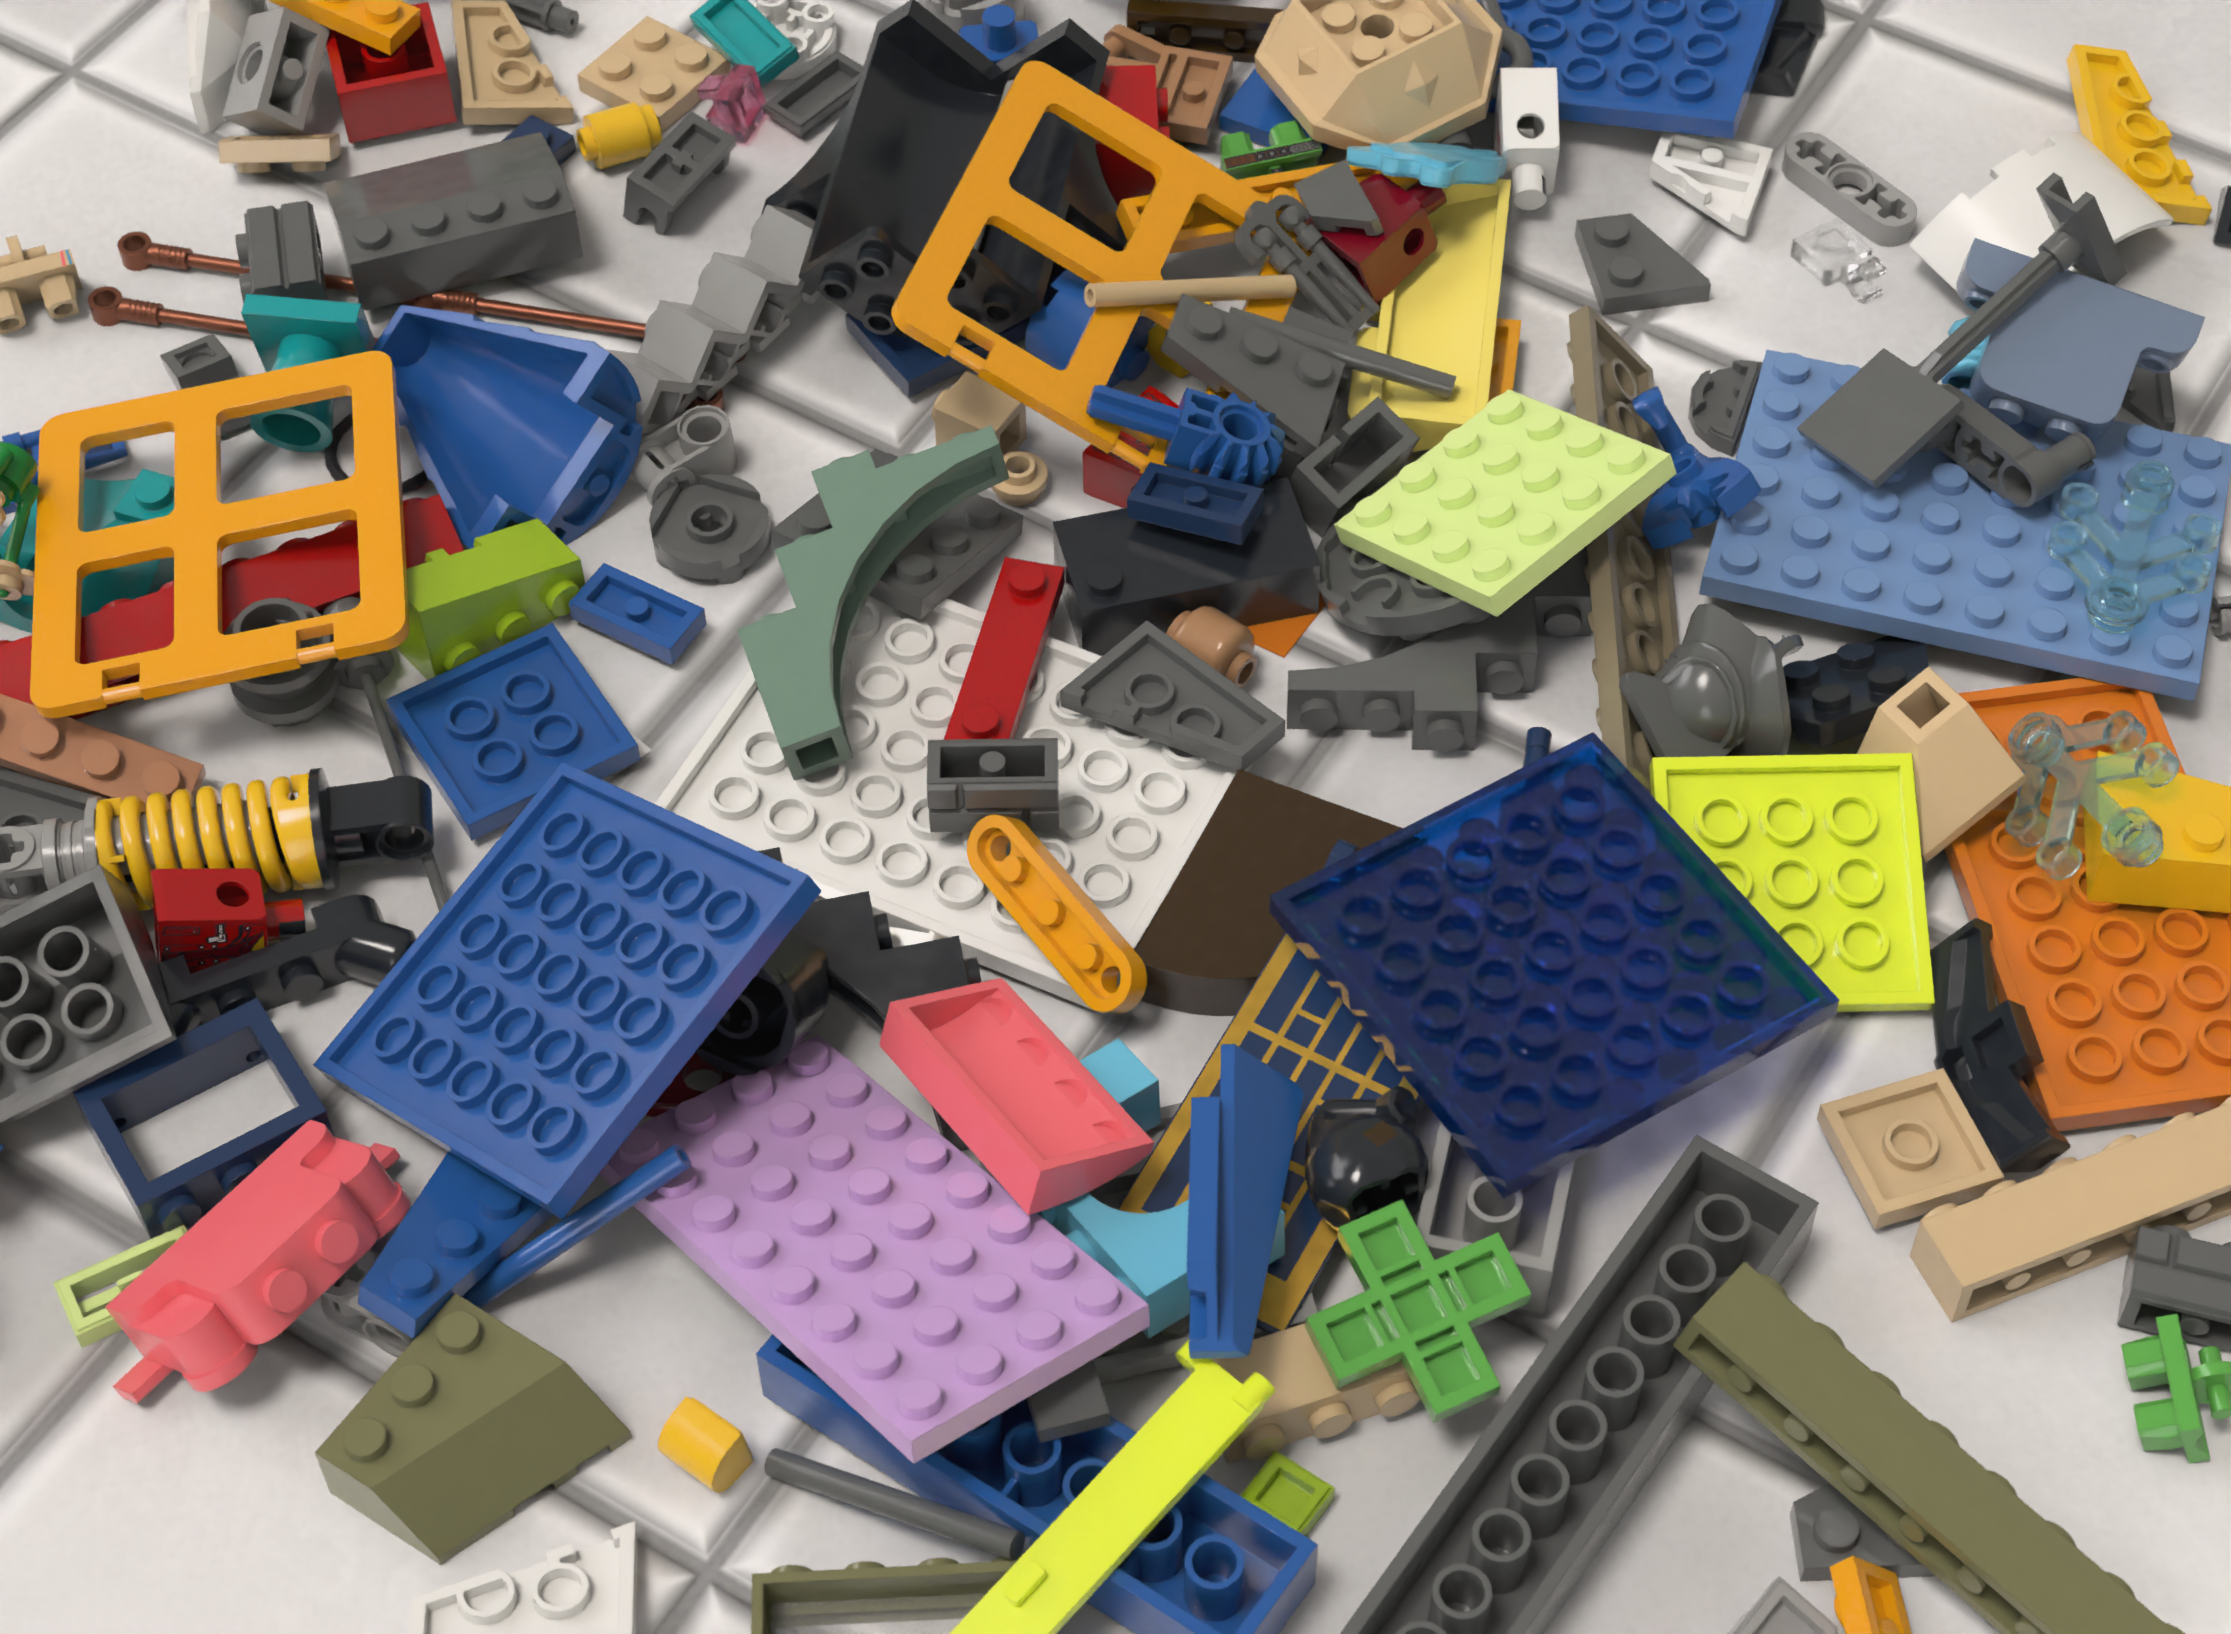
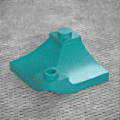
M142 469L136 479L112 481L86 478L84 480L83 532L164 517L174 509V477ZM37 498L31 507L17 564L21 569L35 571ZM13 521L0 537V559H4ZM167 557L87 575L82 581L81 617L99 612L104 605L111 601L124 598L133 600L159 591L164 584L174 580V558ZM22 594V597L18 600L0 599V621L19 630L32 633L34 596Z

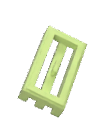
M185 1225L53 1282L81 1348L122 1330L105 1306L143 1272L141 1270L148 1268L187 1232ZM112 1283H117V1286L77 1303L76 1299Z

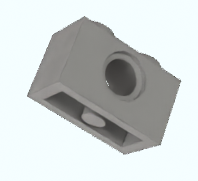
M286 7L249 15L222 117L259 135H288L303 132L330 29Z

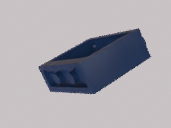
M258 998L178 1036L173 1042L72 1092L87 1128L150 1239L182 1225H186L187 1228L194 1225L199 1218L205 1216L309 1120L325 1124L335 1137L325 1107ZM267 1061L295 1108L148 1182L121 1133Z

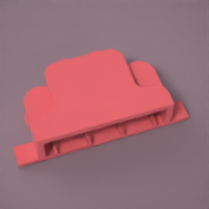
M313 1120L306 1122L105 1306L144 1356L113 1386L117 1393L124 1399H130L133 1403L138 1404L173 1370L181 1372L190 1386L198 1392L219 1388L243 1372L257 1354L259 1344L268 1342L281 1334L367 1253L377 1239L390 1232L405 1217L410 1207V1198L401 1185L393 1181L386 1172L400 1158L397 1150L378 1143H374L369 1148L365 1145L334 1137L323 1123Z

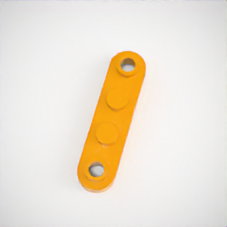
M989 815L979 820L973 827L967 842L968 861L978 877L1088 1007L1095 1011L1116 1014L1126 1013L1136 1007L1146 990L1147 973L1142 959L1023 821L1001 815ZM1010 842V854L1009 856H1006V848L1008 843ZM1119 973H1120V977H1121V978H1120V985H1119V987H1118V986H1117V977H1118V975H1119Z

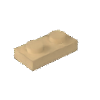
M340 134L228 136L218 141L220 163H237V172L239 173L271 171V162H292V169L295 172L326 170V161H332L341 156Z

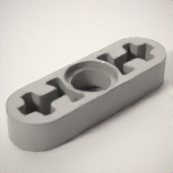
M1812 132L1799 133L1787 141L1782 163V173L1787 180L1877 245L1895 247L1905 244L1910 240L1917 216V206L1910 197L1821 134ZM1851 184L1859 187L1863 192L1859 194H1846L1838 191L1835 186Z

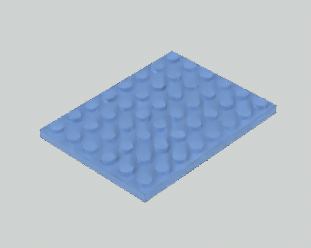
M1766 350L1735 459L1751 470L1762 490L1751 502L1728 519L1723 511L1720 512L1702 575L1700 595L2194 702L2201 678L2230 480L2231 444L2215 441L2208 437H2194L2156 429L2149 425H2135L2113 420L2104 435L2092 441L2096 450V458L2092 460L2095 462L2094 465L2063 480L2058 491L2027 508L2019 507L2007 498L1999 496L1936 447L1926 453L1919 452L1913 455L1876 489L1803 438L1797 430V427L1861 368L1855 365H1842L1807 358L1796 353ZM1959 389L1974 400L1970 389ZM2023 421L2020 424L2005 423L2035 445L2036 449L2046 450L2058 443V441L2048 437L2043 428Z

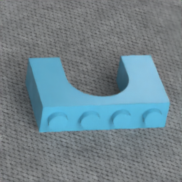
M1119 1038L1080 1060L1081 1064L1145 1132L1161 1123L1159 1080ZM1086 1193L1053 1208L1037 1212V1214L1149 1304L1150 1326L1142 1330L1148 1338L1153 1337L1190 1314V1290L1187 1289L1189 1200L1159 1212L1131 1213L1109 1207L1099 1202L1089 1193ZM1281 1208L1269 1264L1285 1255V1212Z

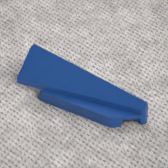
M1221 1044L1220 1097H1191L1187 1236V1289L1190 1290V1359L1243 1358L1250 1354L1304 1098L1303 1090L1298 1084L1236 1044Z

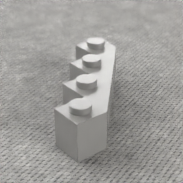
M766 205L762 216L757 219L752 228L751 243L745 257L714 252L710 262L704 267L699 276V289L692 305L660 300L656 311L652 313L646 323L645 338L638 353L605 349L627 367L637 384L642 401L636 403V422L643 426L642 434L649 435L683 415L681 412L697 397L708 401L738 373L737 365L734 363L750 348L758 352L765 349L790 325L787 314L802 300L812 305L822 296L817 290L798 277L815 224L814 220L795 210Z

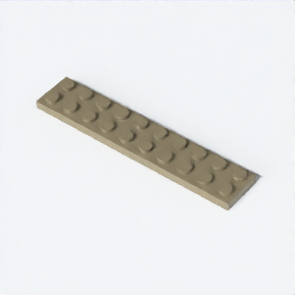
M1589 305L1569 314L1571 341L1567 343V351L1573 365L1574 384L1571 385L1570 392L1576 406V416L1661 450L1660 442L1650 424L1636 413L1631 401L1654 387L1653 369ZM1653 493L1587 545L1588 563L1584 568L1586 580L1590 586L1592 610L1588 613V621L1594 634L1596 658L1592 661V670L1598 683L1599 708L1596 710V720L1602 732L1603 758L1600 759V771L1607 786L1613 792L1621 793L1635 805L1649 823H1653L1649 765L1652 758L1657 757L1622 694L1619 683L1620 677L1628 672L1635 671L1650 676L1659 673L1666 663L1664 659H1669L1670 653L1679 645L1670 546L1653 549L1642 531L1643 516Z

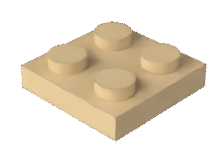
M646 16L578 73L577 77L581 92L611 108L630 102H636L638 106L649 103L656 113L661 133L663 134L730 76L731 66L730 62L720 52Z
M1944 1068L1820 1104L1817 1121L1874 1229L1927 1214L1934 1208L1946 1203L1960 1204L1982 1197L1990 1188L2004 1180V1175Z

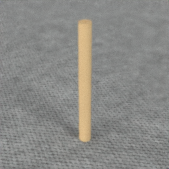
M1287 274L1089 283L1084 290V300L1086 305L1092 308L1174 304L1179 302L1182 294L1202 302L1292 298L1296 293V280L1293 275Z

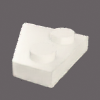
M1662 131L1651 160L1649 177L1734 233L1745 236L1771 165L1773 149L1722 137H1706L1703 135Z

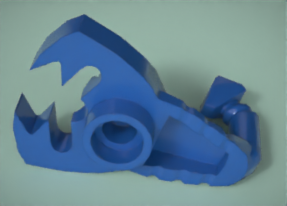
M1658 386L1643 392L1631 400L1636 413L1650 424L1665 452L1671 454L1677 473L1653 493L1643 516L1642 531L1653 549L1669 547L1693 538L1694 536L1690 528L1697 529L1715 522L1719 519L1721 511H1723L1728 519L1751 502L1762 490L1751 470L1741 462L1725 457L1709 458L1699 452L1692 444H1689L1669 409L1664 404V399Z

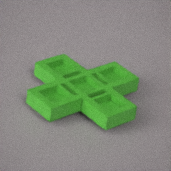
M1403 1199L1339 1227L1337 1238L1365 1292L1308 1316L1305 1322V1328L1336 1389L1402 1361L1433 1423L1498 1395L1501 1384L1471 1329L1528 1304L1532 1294L1499 1232L1434 1260Z

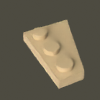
M451 0V21L463 125L521 124L530 115L549 124H573L574 107L567 96H560L554 87L553 74L546 64L540 65L531 50L530 38L505 0Z

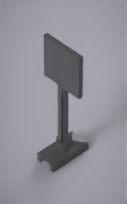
M2053 172L2036 188L2055 231L2038 247L2039 254L1919 365L1910 366L1883 348L1797 427L1799 434L1874 488L1880 487L1965 408L1960 398L1937 383L2055 273H2064L2072 266L2090 278L2111 285L2117 284L2127 274L2095 196L2085 192L2073 203L2062 177Z

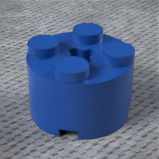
M1065 270L1050 285L1058 290L1048 307L1043 304L1040 311L1031 315L1025 336L1026 351L1058 370L1066 368L1095 307H1088L1084 300V290L1089 282L1069 270ZM1144 316L1138 317L1106 384L1107 387H1115L1124 378L1128 381H1134L1143 373L1150 357L1149 352L1145 350L1148 344V331L1156 322Z

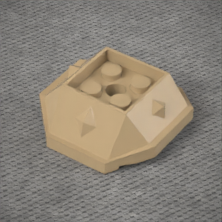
M1292 0L1286 10L1275 14L1255 54L1256 72L1313 140L1343 150H1347L1348 146H1371V143H1437L1486 118L1491 98V89L1502 49V29L1476 0Z

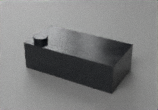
M1284 477L1269 480L1268 482L1264 481L1258 487L1264 489V509L1242 545L1130 519L1127 515V508L1054 521V565L1065 567V585L1062 595L1079 648L1103 656L1145 621H1149L1166 634L1168 628L1179 614L1184 611L1192 612L1202 606L1215 607L1245 626L1318 613L1319 588L1317 585L1320 584L1321 565L1289 478Z

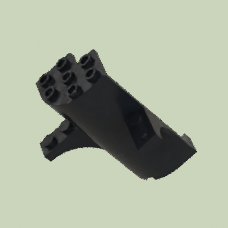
M910 0L877 22L861 76L843 114L810 160L785 185L766 198L761 216L766 205L795 210L814 220L815 224L798 277L817 290L824 298L832 301L838 307L862 321L869 331L880 335L893 334L915 340L903 333L895 325L891 315L892 306L997 113L1006 83L1015 79L1025 63L1041 61L1098 95L1110 51L1069 18L995 64L916 0ZM1050 112L1043 113L1009 178L1010 186L1016 192L1109 248L1119 252L1123 251L1128 241L1116 215L1118 206L1109 191L1100 168L1095 139ZM986 225L979 252L972 248L948 294V302L954 309L997 334L1041 310L1054 261L998 227ZM958 334L955 340L961 346H968L974 343Z

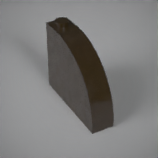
M1238 769L1135 950L1142 959L1147 973L1146 990L1141 1001L1189 1014L1235 1016L1320 876L1332 849L1339 839L1358 846L1359 855L1429 887L1433 875V866L1426 864L1428 837ZM1347 877L1339 886V888L1401 917L1404 916L1409 907Z

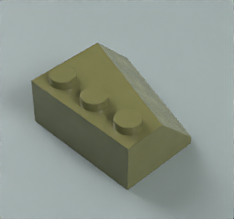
M455 1293L315 1451V1455L331 1494L441 1565L514 1517L517 1506L550 1484L555 1489L578 1474L577 1466L606 1447L612 1452L630 1440L632 1435L631 1431L564 1360Z

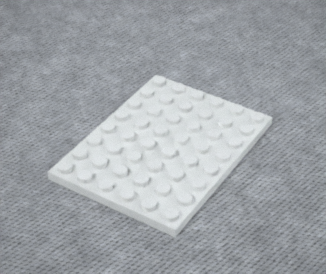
M868 596L851 634L843 672V718L853 759L793 780L750 668L655 803L664 809L753 850L761 851L780 847L784 864L795 869L798 868L799 871L808 874L814 880L849 895L869 891L873 915L886 912L889 927L925 933L930 931L942 934L943 938L959 935L963 958L977 957L978 964L1090 1008L971 868L967 857V842L971 832H930L927 799L928 740L944 739L986 615L982 611L946 598L920 620ZM1048 636L1015 739L1058 738L1059 831L1032 832L1129 945L1136 950L1237 770L1061 707L1060 690L1102 656ZM1251 764V765H1250L1246 770H1244V771L1249 772V770H1250V768L1252 767L1253 764ZM1010 842L1008 843L1006 848V856H1009L1010 854ZM1119 973V975H1118V977H1117V986H1118V987H1119V985H1120V978H1121V977H1120V973Z

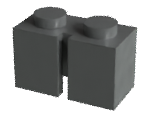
M1379 397L1375 398L1340 429L1337 437L1332 435L1298 464L1289 479L1304 521L1321 538L1324 537L1333 523L1338 522L1354 509L1359 499L1385 484L1401 470L1420 439Z

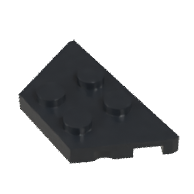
M1888 635L1867 643L1846 644L1840 647L1836 653L1811 661H1794L1783 666L1790 709L1791 737L1802 743L1823 747L1866 733L1878 707L1924 669L1929 667L1926 643Z

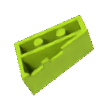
M538 518L476 537L474 539V548L449 555L443 548L426 553V563L407 569L410 631L404 642L396 648L427 680L536 631L556 618L570 613L569 602L585 585L581 559Z

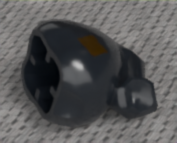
M1396 1085L1376 1100L1332 1098L1324 1101L1315 1110L1306 1141L1305 1178L1313 1205L1322 1219L1337 1232L1339 1227L1402 1199L1411 1216L1421 1208L1428 1177L1429 1158L1425 1145L1414 1132L1416 1125L1414 1118L1419 1110L1414 1095L1405 1087Z

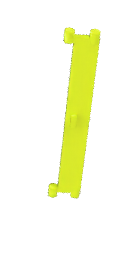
M1188 1340L1175 1353V1357L1192 1374L950 1634H1056L1263 1410L1264 1404L1276 1392L1272 1384L1257 1372H1254L1242 1384L1211 1358L1190 1359Z

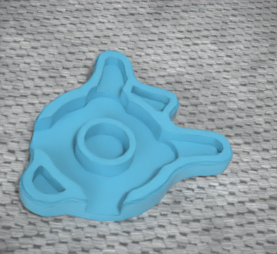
M1426 142L1371 143V146H1348L1346 161L1349 165L1376 169L1388 176L1417 178L1421 185L1438 188H1449L1454 184L1496 183L1498 178L1505 174L1507 161L1502 156H1498L1497 151L1469 149L1463 146Z

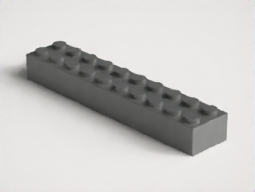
M1696 1135L1340 1634H1544L1715 1383L1680 1353L1673 1344L1692 1317L1744 1261L1759 1274H1765L1781 1285L1808 1246L1819 1202Z

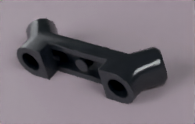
M350 895L311 908L316 929L190 974L183 954L160 962L158 966L176 1037L255 998H258L264 1010L268 1011L292 1001L309 999L322 990L353 979L378 986L417 937L413 930L385 922L380 908L373 898L366 895Z

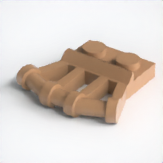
M1118 24L1112 27L1104 35V43L1102 44L1110 51L1106 66L1156 65L1157 88L1168 89V122H1158V126H1169L1170 139L1207 145L1233 74V56L1167 46L1124 25ZM1128 56H1131V57H1133V58H1135V59H1137V60L1126 59V58H1127Z

